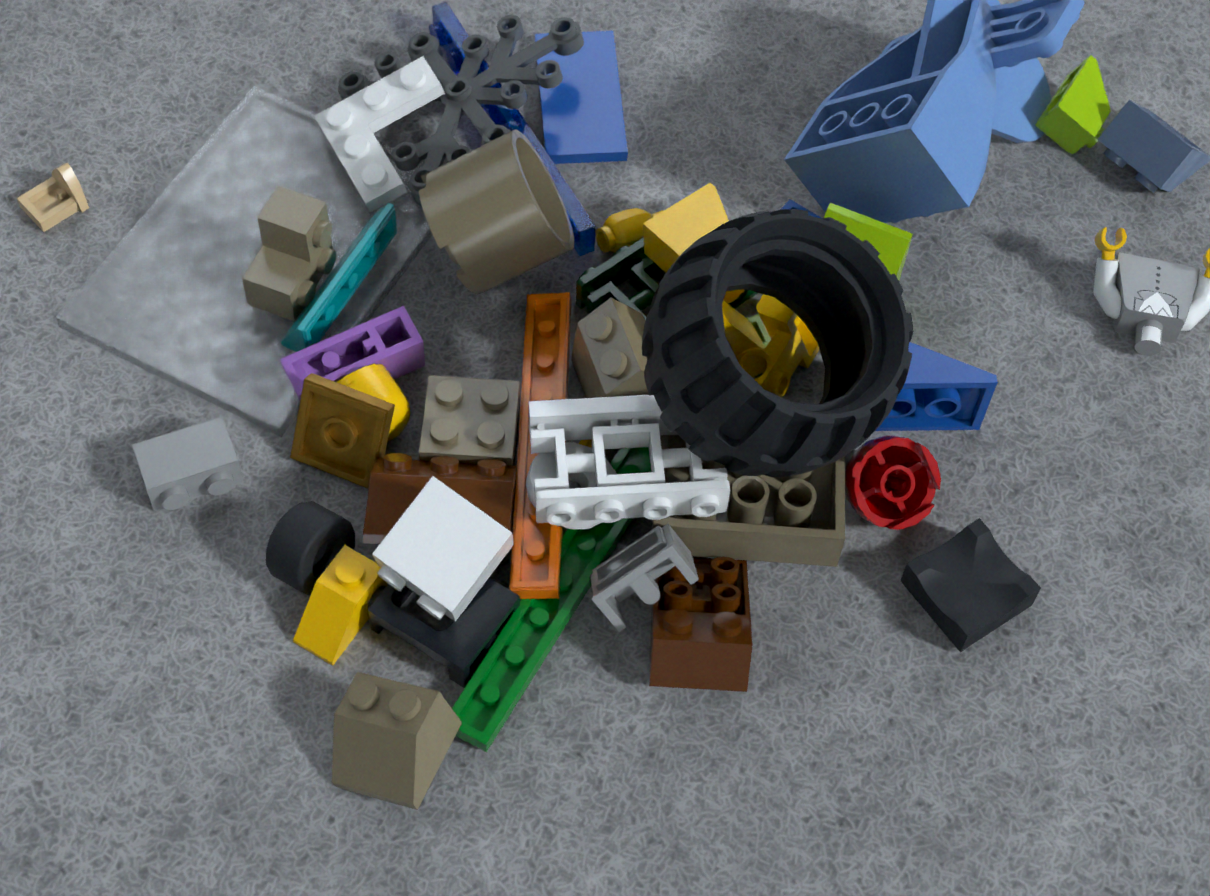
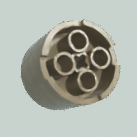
M516 129L421 176L426 187L418 190L419 197L434 239L439 249L445 247L451 260L455 264L460 265L462 269L456 271L457 277L474 294L488 291L574 249V235L560 194L535 148Z

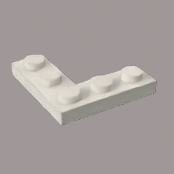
M423 56L314 116L370 213L407 193L402 180L373 133L445 94L439 80Z

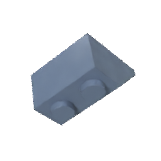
M1130 99L1098 138L1102 144L1108 147L1104 155L1122 168L1127 163L1139 172L1135 179L1152 192H1155L1158 187L1171 192L1210 161V155L1151 110Z

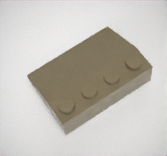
M660 435L662 449L686 448V442L679 435ZM845 456L813 471L786 477L746 476L727 471L730 495L726 512L717 513L709 517H697L693 514L673 515L661 520L652 521V530L657 526L662 528L669 524L691 551L692 556L730 557L739 560L837 567L845 541ZM701 459L702 469L725 468V465L718 462ZM689 467L664 468L665 483L691 482Z

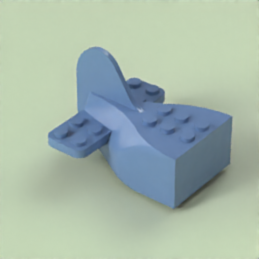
M928 0L922 26L913 33L898 37L890 42L878 58L836 88L820 104L785 157V162L825 213L829 204L833 203L883 223H897L905 219L920 216L928 217L935 213L969 207L986 169L991 133L1015 143L1031 142L1039 139L1044 134L1035 124L1051 101V94L1046 75L1038 57L1048 58L1062 48L1063 40L1080 17V11L1085 3L1084 0H1021L1002 5L998 0Z

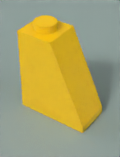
M708 183L643 223L644 253L666 273L677 258L695 241L729 221L716 187L712 183ZM744 289L726 291L724 301L727 303L733 302L744 292Z

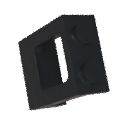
M488 578L456 622L453 621L448 629L444 631H436L400 608L413 591L410 588L404 586L401 591H398L389 584L387 587L384 585L380 586L373 593L368 603L371 630L380 634L385 628L448 668L449 679L463 688L466 687L512 614L520 606L519 595L493 579Z

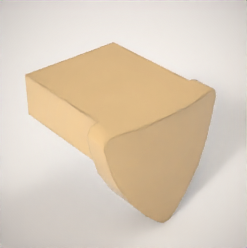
M64 163L54 169L51 178L17 198L20 208L43 232L80 210L82 213L89 209L82 187L68 163Z

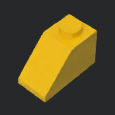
M344 545L316 581L294 635L293 642L333 666L369 619L368 603L373 593L382 585L387 587V582L377 574L381 567L371 559Z

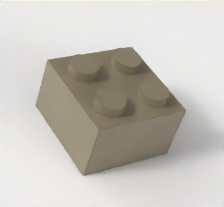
M429 375L419 459L430 461L433 457L450 456L458 459L459 463L477 464L478 461L484 459H496L505 462L506 466H515L520 413V381Z

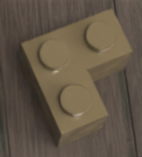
M277 186L257 217L262 247L243 275L242 282L248 305L295 321L303 307L307 308L315 297L317 284L323 274L328 275L331 272L336 260V251L332 245V223L329 222L326 202Z

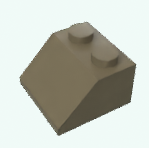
M613 298L608 299L577 323L571 361L586 398L649 395L644 379L647 357L642 356L644 316L641 312Z
M357 672L334 713L332 783L343 790L418 810L462 722L439 691Z

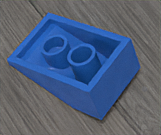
M910 342L908 352L912 353L906 381L902 390L897 395L892 410L875 431L979 430L997 386V376Z

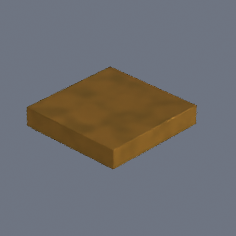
M311 373L304 378L290 458L369 489L370 474L377 457L383 458L385 455L395 405Z

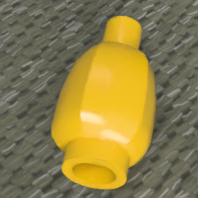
M633 208L612 214L605 220L603 226L595 232L599 248L605 253L609 251L615 253L623 246L634 244L643 238V223L664 210L650 214L643 209Z

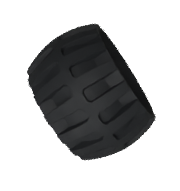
M781 209L771 213L764 211L740 216L720 225L695 241L677 258L663 277L653 296L651 310L647 315L644 325L642 356L647 357L644 379L649 396L654 395L662 412L660 418L670 432L675 430L690 445L688 450L702 460L718 462L725 465L727 471L746 476L786 477L807 473L831 464L852 452L874 433L892 410L897 395L904 386L910 368L912 353L908 352V348L913 335L911 313L906 312L901 296L904 290L895 273L890 274L886 266L878 258L880 253L867 240L862 242L855 235L847 231V225L830 217L821 219L809 216L808 211L799 209ZM747 289L772 296L790 308L804 322L818 344L825 366L823 397L819 404L793 403L763 389L740 366L725 336L722 303L726 291Z

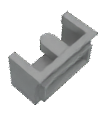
M669 524L662 528L657 526L592 570L593 574L590 575L593 596L591 599L618 632L627 627L621 613L620 602L636 593L644 603H656L660 598V591L654 580L674 566L679 569L690 584L699 580L691 551Z

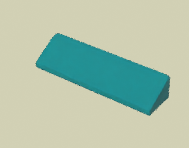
M388 202L366 223L318 289L307 308H304L281 340V344L284 347L297 352L320 342L397 234L396 213L393 204Z

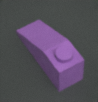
M404 306L279 359L299 400H301L304 378L311 373L337 382L364 366L382 364L387 368L393 379H397L425 366L423 340Z

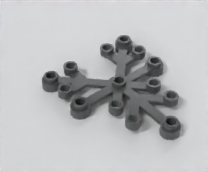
M504 16L497 23L500 39L489 68L477 75L482 61L489 55V48L482 35H471L462 43L466 57L458 77L444 61L443 52L436 37L427 32H420L411 37L408 45L411 61L413 62L423 56L441 83L445 93L433 100L441 101L443 107H445L436 133L416 145L410 142L400 143L392 151L394 162L397 168L402 171L414 169L420 161L426 158L423 167L416 169L411 174L408 184L413 199L418 205H421L418 190L426 187L421 176L442 166L446 157L447 161L450 162L471 151L466 146H460L454 139L461 116L466 115L483 137L481 145H484L511 130L502 125H496L480 104L505 105L509 109H517L527 102V94L523 84L540 85L543 88L550 89L562 82L563 75L560 66L554 60L543 61L536 68H525V66L553 50L562 56L578 52L584 44V38L580 25L568 17L555 20L551 25L549 35L512 55L516 42L522 38L524 30L518 16ZM394 52L381 53L374 61V65L381 78L402 68ZM356 71L348 72L341 77L338 92L341 99L344 100L377 81H369L366 76ZM496 83H505L501 88H489Z

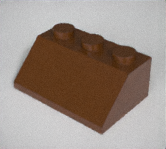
M403 453L386 454L383 458L377 457L370 474L363 543L380 544L432 476L506 529L512 530L516 466H506L505 462L496 459L480 460L477 464L459 463L458 459L450 456H437L431 458L430 461L412 460L410 455Z

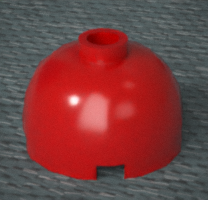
M888 435L869 440L854 452L846 466L845 491L847 500L859 516L878 527L901 530L918 524L930 514L935 505L931 503L935 497L936 489L940 490L941 477L937 461L928 448L909 438Z

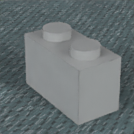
M222 416L132 444L154 511L160 509H179L185 506L191 499L207 494L222 495L231 491L235 485L244 483L239 462Z

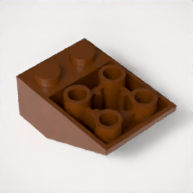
M692 557L699 578L693 584L687 581L676 566L656 578L654 581L658 585L660 598L656 603L652 604L649 686L747 692L753 645L747 560H735L730 557Z

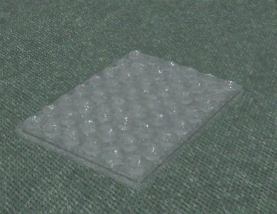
M253 86L56 316L57 323L60 328L282 437L298 416L300 400L279 360L295 353V351L281 344V340L295 321L247 304L242 277L262 247L257 217L277 186L326 202L329 222L332 223V245L336 251L333 270L366 223L385 205L370 213L314 117L317 113ZM379 142L380 146L407 190V193L389 202L395 208L397 234L320 342L369 321L433 235L422 206L414 201L408 186L411 174L416 169L423 167L425 162L420 161L417 167L409 171L399 170L392 157L394 148ZM323 274L322 278L317 284L316 292L321 287L326 278L329 276V274Z

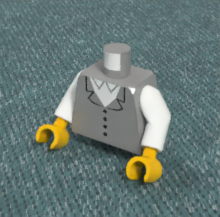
M1104 227L1095 236V245L1102 251V256L1097 258L1094 296L1105 314L1113 318L1115 332L1136 336L1135 350L1139 354L1149 356L1158 354L1162 348V341L1175 343L1180 331L1191 330L1210 310V248L1203 255L1202 261L1206 268L1204 275H1199L1200 267L1118 252L1116 259H1114L1115 250L1123 247L1126 243L1127 235L1122 227L1117 229L1115 234L1116 242L1114 245H1110L1105 238L1107 227Z

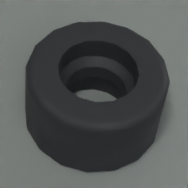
M314 501L301 502L292 507L277 522L267 544L266 566L270 574L300 592L311 596L316 581L343 546L346 545L354 550L355 531L352 523Z

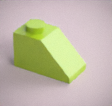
M1092 55L1087 57L1066 76L1035 124L1054 142L1071 154L1076 153L1085 145L1091 148L1099 141L1098 138L1105 131L1102 125L1111 112L1098 62Z

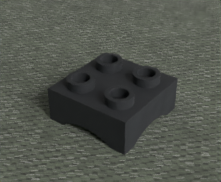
M980 518L967 525L943 545L908 562L900 580L960 652L1032 606L1041 589L1030 575L1019 569L1006 556L994 539L990 529Z

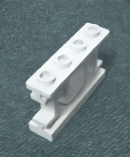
M654 395L529 401L531 454L555 452L557 478L534 479L537 523H550L562 526L573 521L588 520L612 523L622 518L646 517L650 520H661L673 515L713 516L727 511L730 495L727 469H702L701 458L688 450L690 447L688 443H686V448H661L660 435L678 434L675 430L670 432L661 420L660 415L662 412ZM592 439L593 453L566 455L565 441ZM649 447L651 472L607 475L604 449ZM689 467L691 482L665 483L664 468ZM595 472L596 487L569 489L568 474Z

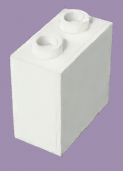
M432 476L372 555L377 565L381 567L377 574L385 582L398 591L407 586L421 596L416 603L430 615L440 620L445 614L456 622L512 548L514 542L511 531Z

